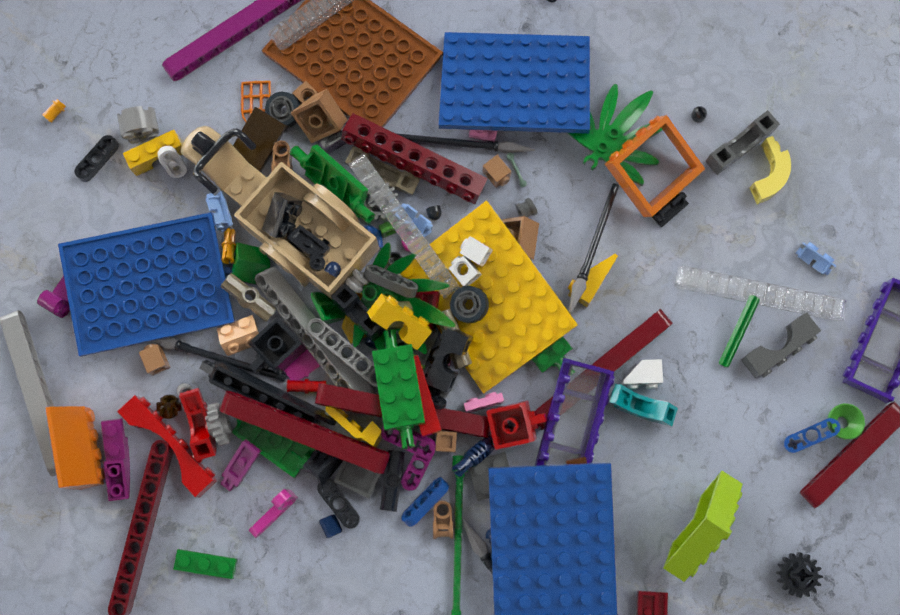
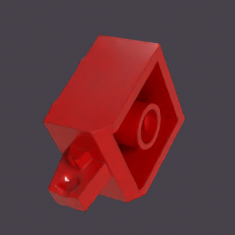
M528 400L490 408L486 411L495 450L535 441L537 439L535 431L538 428L537 424L547 421L546 413L535 415V412L530 410ZM508 423H515L516 426L513 428L512 426H509Z

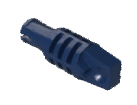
M488 435L487 438L478 441L464 453L463 459L452 467L457 476L461 477L471 467L478 466L495 449L492 435Z

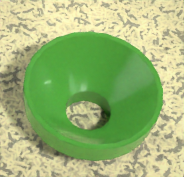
M843 403L835 406L829 412L827 419L833 418L837 420L839 417H844L847 420V426L840 428L839 433L835 435L836 437L850 440L858 437L863 432L865 418L861 410L856 406ZM830 421L827 422L831 433H834V428L837 425L835 423L832 424Z

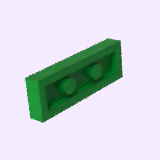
M177 549L173 570L234 579L238 559Z

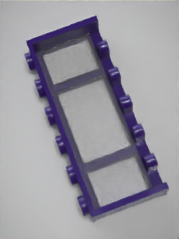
M895 278L883 282L880 287V298H877L872 306L874 309L873 314L868 316L865 322L866 330L860 334L857 340L859 346L853 350L850 356L852 362L850 366L845 368L842 375L845 377L842 382L843 384L867 393L883 401L885 404L894 401L895 397L891 396V394L900 385V380H898L900 376V280Z
M563 358L534 466L566 464L565 460L583 456L586 457L587 463L593 462L594 446L599 440V427L604 421L603 412L605 406L609 403V390L615 380L613 376L614 371Z

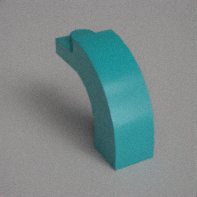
M616 383L611 392L610 403L614 405L613 407L651 422L673 426L678 408L671 403L642 396Z

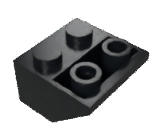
M274 192L262 229L274 238L288 237L296 229L295 222L302 212L301 205L303 201L282 192Z

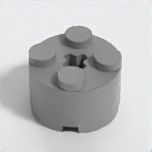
M136 106L122 110L121 115L117 114L121 137L128 140L130 144L139 143L140 139L143 138L152 140L158 137L159 128L154 108L148 107V110H143L142 106Z

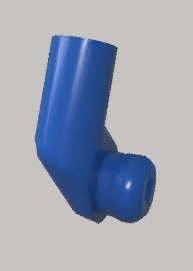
M365 225L364 228L377 238L379 250H381L383 247L381 231L371 225Z

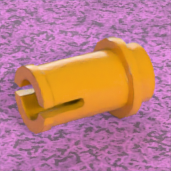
M58 99L56 101L53 100V104L42 114L51 123L62 111H65L64 108L66 106Z

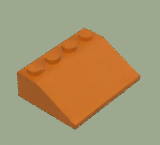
M85 406L46 407L59 488L83 490L103 485L105 471L100 463L102 454L97 446L99 437L97 430L94 429L95 414L93 410Z

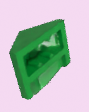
M237 242L232 274L242 282L256 285V275L270 268V260L266 254L261 253L260 247Z
M311 292V299L320 318L327 325L345 319L346 315L324 293Z

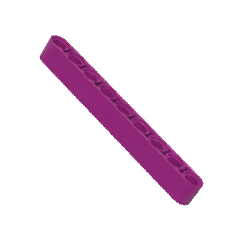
M256 0L168 57L162 63V67L173 81H178L301 0Z

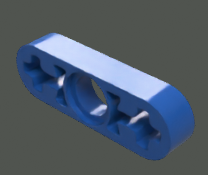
M825 419L787 436L784 440V447L792 453L801 451L837 435L840 431V424L836 419ZM827 422L835 423L837 425L834 428L835 432L826 431L824 432L826 437L822 438L817 426L821 425L823 429L827 427ZM808 430H815L818 433L816 441H809L806 438ZM802 433L807 445L803 446V442L797 444V449L789 448V439L798 440L800 439L798 434Z
M442 477L435 479L403 512L401 520L409 527L416 525L446 494L449 484Z

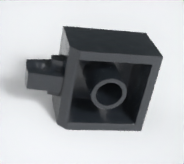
M276 317L250 341L249 345L257 354L255 356L256 360L249 367L256 374L264 368L267 370L271 367L274 372L280 375L307 348Z

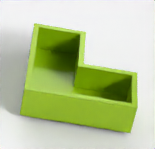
M721 471L701 494L693 519L672 542L663 569L683 582L689 576L694 577L698 571V566L700 564L704 565L709 559V554L711 552L715 553L721 544L720 542L722 540L726 541L731 535L732 530L730 527L736 519L734 514L739 508L737 502L743 494L741 492L743 483L724 471Z

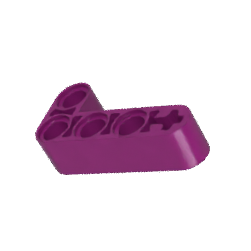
M64 275L52 292L45 290L37 299L39 306L60 318H64L70 312Z

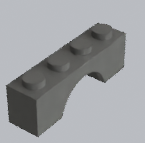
M767 110L738 136L713 151L705 162L716 175L720 174L771 135L780 123Z
M807 312L786 326L787 341L781 350H769L759 346L741 359L754 378L759 376L764 378L772 372L771 367L774 365L779 367L787 361L786 356L789 354L794 356L803 349L801 345L806 342L809 345L818 338L816 334L821 332V330Z

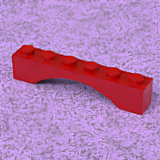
M134 395L117 412L130 426L151 430L170 445L179 461L182 484L194 497L200 498L217 482L214 478L216 474L208 466L205 468L201 464L203 460H195L194 455L188 449L190 447L189 444L182 438L179 440L175 435L177 433L170 424L166 425L162 421L164 418L159 416L158 411H153L149 407L151 403L144 396Z

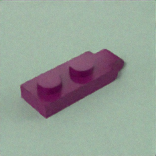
M245 439L221 476L224 479L220 485L228 491H231L234 486L238 487L262 450Z

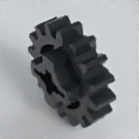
M797 552L796 555L789 553V558H782L784 564L778 563L781 571H776V574L781 575V578L777 582L784 583L782 590L789 589V595L793 596L796 593V597L802 598L803 594L806 597H810L809 591L816 593L815 586L822 585L818 582V579L823 578L822 575L818 574V571L822 568L815 566L817 560H810L811 555L805 554L803 556L801 552ZM806 564L809 566L811 572L806 568ZM802 573L806 574V576L797 577L792 574Z

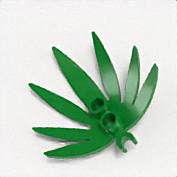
M614 84L603 103L599 129L596 130L594 119L590 112L589 134L568 133L574 140L593 152L592 155L584 158V165L587 161H592L591 170H595L598 160L609 161L611 154L615 151L619 152L627 140H633L638 130L650 125L641 126L624 136L647 108L653 95L652 90L643 93L631 101L619 113L612 125H609L618 99V85ZM660 128V129L657 130L651 137H653V136L657 135L658 133L662 132L663 129ZM635 150L620 163L631 180L643 186L644 180L642 176L627 162L641 165H658L659 160L646 152Z
M389 242L381 248L372 265L383 269L386 267L391 254V244ZM409 254L398 259L386 270L397 275L410 266L416 254ZM408 279L418 285L417 292L435 291L450 287L448 283L437 280ZM373 282L363 286L361 302L368 309L372 307L381 294L386 297L390 295L397 301H409L414 312L413 315L417 318L421 316L428 322L437 325L456 326L447 315L421 299L402 296ZM354 324L353 346L357 347L364 337V333ZM383 334L374 341L377 350L385 349ZM424 343L418 349L423 354L428 352Z

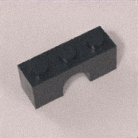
M346 283L331 295L333 303L372 342L376 341L386 331L385 328L370 319L367 313L369 309Z
M453 327L447 328L442 332L440 347L436 348L432 359H434L433 364L428 367L425 373L428 385L445 393L452 390L458 372L449 368L447 363L448 357L451 353L460 356L466 355L473 336Z

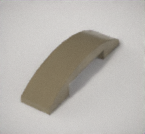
M354 146L345 161V164L377 182L381 180L383 185L388 182L390 188L394 187L395 190L409 195H413L421 179L405 170L402 172L372 158L369 153H365Z

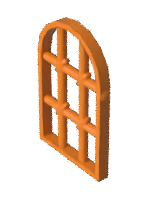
M271 81L241 82V113L245 122L247 120L244 117V113H252L254 98H260L259 109L265 112V109H263L264 97L271 96ZM253 84H260L259 95H253ZM263 84H268L269 94L263 95ZM244 85H250L249 95H244ZM244 98H250L249 110H244Z

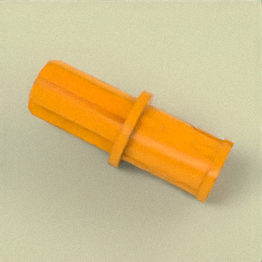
M227 228L224 232V242L221 244L223 249L222 262L225 264H229V259L231 264L234 263L236 231L231 228Z

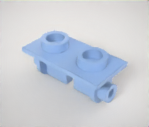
M220 191L215 196L209 193L206 195L207 198L205 200L209 211L216 212L212 213L214 226L223 233L233 225L223 191Z
M403 203L400 207L401 211L394 214V217L401 224L407 226L415 235L420 236L422 239L432 232V222L421 214L416 218L415 216L418 211L409 204Z
M803 242L802 244L805 247L803 249L800 247L796 251L797 257L807 264H810L813 259L816 260L812 267L822 275H829L832 271L830 266L836 267L833 263L835 259L826 253L822 256L817 252L819 248L811 242L808 244Z

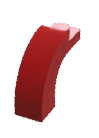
M196 388L180 393L179 398L190 426L191 439L189 444L195 460L199 461L215 456L216 439L208 432L205 417L208 416V406L203 400L200 389Z

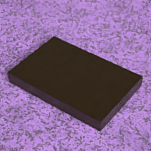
M254 107L241 131L257 145L256 148L250 150L238 137L233 146L249 164L259 172H262L273 153L274 144L281 139L288 126L258 107Z

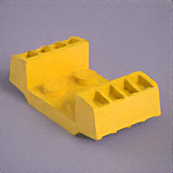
M326 407V412L357 440L366 441L374 447L379 445L382 440L381 429L373 421L363 430L353 419L349 422L347 420L348 415L343 410Z

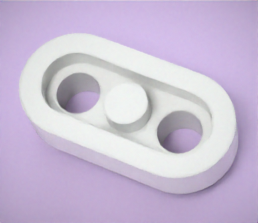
M164 146L159 149L157 156L167 173L173 178L184 176L187 168L175 148Z

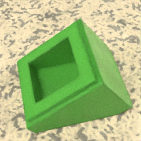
M396 219L378 225L383 238L400 231V226Z

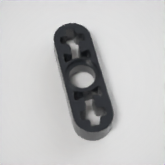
M111 135L103 136L75 167L74 173L76 177L84 182L90 181L118 150L119 144L117 140ZM109 142L112 144V146L109 147L106 145V143ZM100 154L101 160L97 163L92 162L93 156ZM82 170H85V171H87L88 173H87L86 175H84V174L81 173V171H82Z
M330 479L326 481L325 484H331L330 490L332 493L338 492L329 501L327 498L330 497V494L326 491L322 492L324 487L318 483V493L346 528L357 527L360 523V516L337 485ZM336 498L344 500V507L340 510L335 509L333 506ZM349 506L350 510L347 512L350 516H356L354 519L355 524H347V516L343 514L341 517L339 513L344 512Z

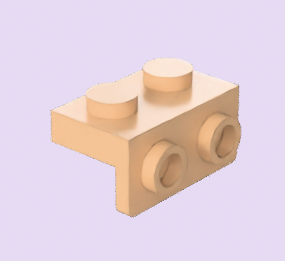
M253 315L217 328L220 345L227 356L250 348V341L259 334Z

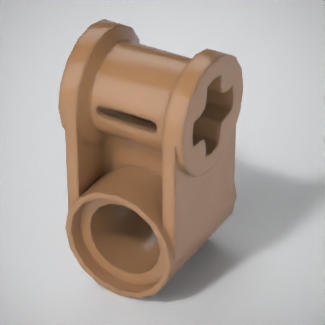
M277 141L273 146L271 172L280 162L293 170L292 156L290 155L291 148L285 141ZM281 149H287L286 153L279 154Z
M444 500L437 502L434 506L433 539H437V537H450V539H453L452 508L450 503ZM440 504L447 505L449 511L446 515H440L437 512V507ZM439 529H448L447 531H439Z

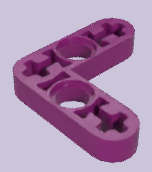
M383 425L381 429L382 438L402 448L401 436L397 439L398 430H393L390 435L387 433L388 431L384 430ZM413 430L415 446L418 440L420 443L418 448L410 449L409 444H407L408 449H405L414 453L401 481L403 488L408 491H413L419 486L436 449L434 440L422 437V434ZM426 445H429V449L427 451H424V447ZM420 460L423 462L424 467L416 468L413 462ZM412 473H414V480L410 484L408 483V480L410 479Z

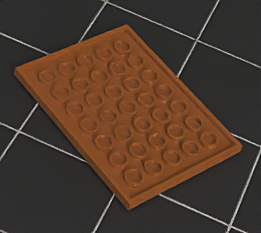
M305 0L261 50L265 56L302 83L305 81L309 83L318 93L327 89L341 111L349 118L354 113L383 128L443 56L441 50L371 0Z

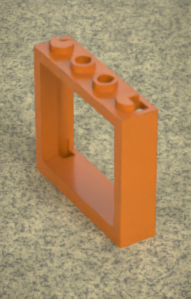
M657 115L654 119H651L649 126L638 130L635 133L636 137L633 140H627L622 145L623 148L619 152L615 151L609 157L610 160L604 164L643 217L654 216L705 170V167L667 115L661 117ZM662 128L689 165V168L648 203L620 163L657 130Z

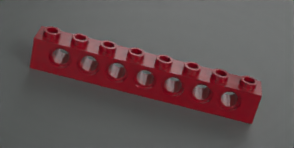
M352 113L342 130L341 140L345 141V143L358 147L363 152L378 157L381 161L393 164L398 169L405 170L417 178L428 181L431 185L438 186L449 194L461 197L466 202L476 204L488 178Z

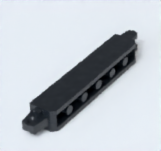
M205 360L199 368L209 374L208 377L211 384L225 391L241 394L320 425L321 421L329 425L336 424L334 418L325 414L326 411L225 361H214L212 363Z

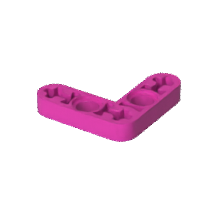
M283 489L272 499L271 502L274 506L248 531L257 538L298 497L292 490Z

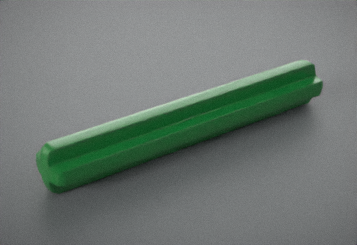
M754 295L749 296L719 360L720 365L727 368L730 366L760 302V298Z

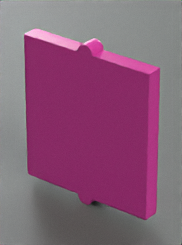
M307 349L285 372L290 380H301L304 377H309V374L319 368L320 365Z

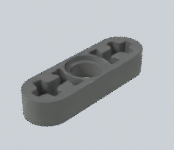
M367 265L363 276L366 280L408 298L416 296L418 285L415 282L376 265Z

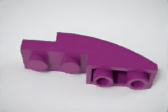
M123 418L101 421L106 461L103 463L108 501L129 499L130 457L128 436L125 437Z

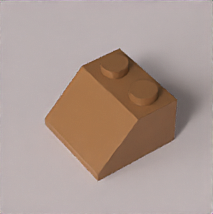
M327 89L311 96L291 112L311 143L340 131L347 121V118Z
M525 216L501 219L528 257L534 260L539 223Z

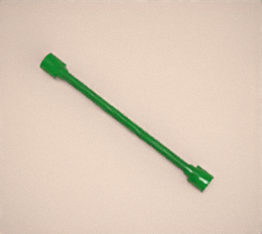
M452 456V467L462 460L463 456ZM465 473L461 477L455 474L457 482L455 485L456 521L454 524L456 525L454 526L455 563H453L454 603H452L451 615H461V603L459 602H461L460 570L462 564L460 563L462 562V484Z

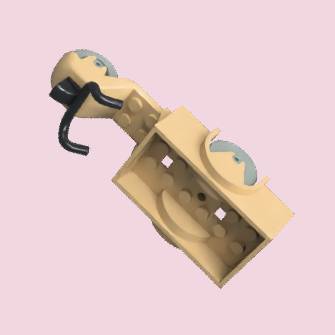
M201 126L193 130L184 140L181 153L195 164L193 169L194 178L214 194L218 188L201 174V171H203L223 192L241 205L234 214V217L247 232L262 243L259 248L261 253L267 254L278 266L287 273L292 274L304 288L310 282L332 300L331 295L345 283L347 278L352 276L354 269L361 271L380 249L377 238L360 225L359 219L354 212L320 184L311 186L282 162L279 163L268 177L249 164L228 141L236 136L250 150H254L257 145L240 129H230L222 136L209 126ZM274 192H282L303 201L301 205L302 212L295 222L296 228L301 225L321 241L325 239L329 242L330 251L324 257L325 267L329 262H337L341 266V272L337 278L324 271V269L321 271L312 270L309 265L310 258L287 242V237L274 238L262 229Z

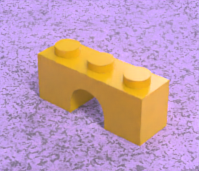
M173 129L124 152L123 155L130 170L136 176H139L154 169L152 163L158 160L157 153L160 148L171 146L181 156L183 143L177 132Z
M381 294L367 312L370 319L386 330L395 321L404 322L398 334L404 342L412 344V347L418 350L432 332L428 326L429 322L421 316L419 318L414 316V312L407 306L403 308L399 306V302L390 295L386 297Z

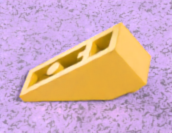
M613 254L590 269L586 290L579 299V303L588 307L618 257L617 254ZM572 279L571 283L567 288L568 290H570L568 294L569 297H571L572 285L576 281L574 279Z

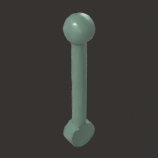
M508 153L507 160L511 161L519 178V185L525 187L527 183L523 180L516 166L514 154Z

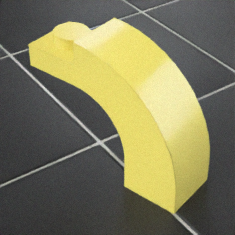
M773 136L766 138L761 144L770 164L769 176L754 182L749 188L756 204L763 203L776 195L786 184L791 172L790 154L788 150L780 152V145Z

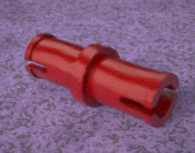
M309 379L287 380V392H304V394L317 392L319 383L327 384V381H309Z

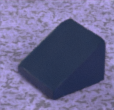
M335 514L319 520L326 538H332L342 532Z

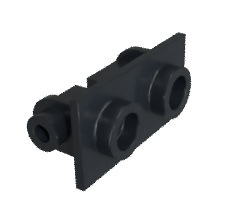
M683 191L678 193L652 216L661 228L689 204L685 199L687 195Z

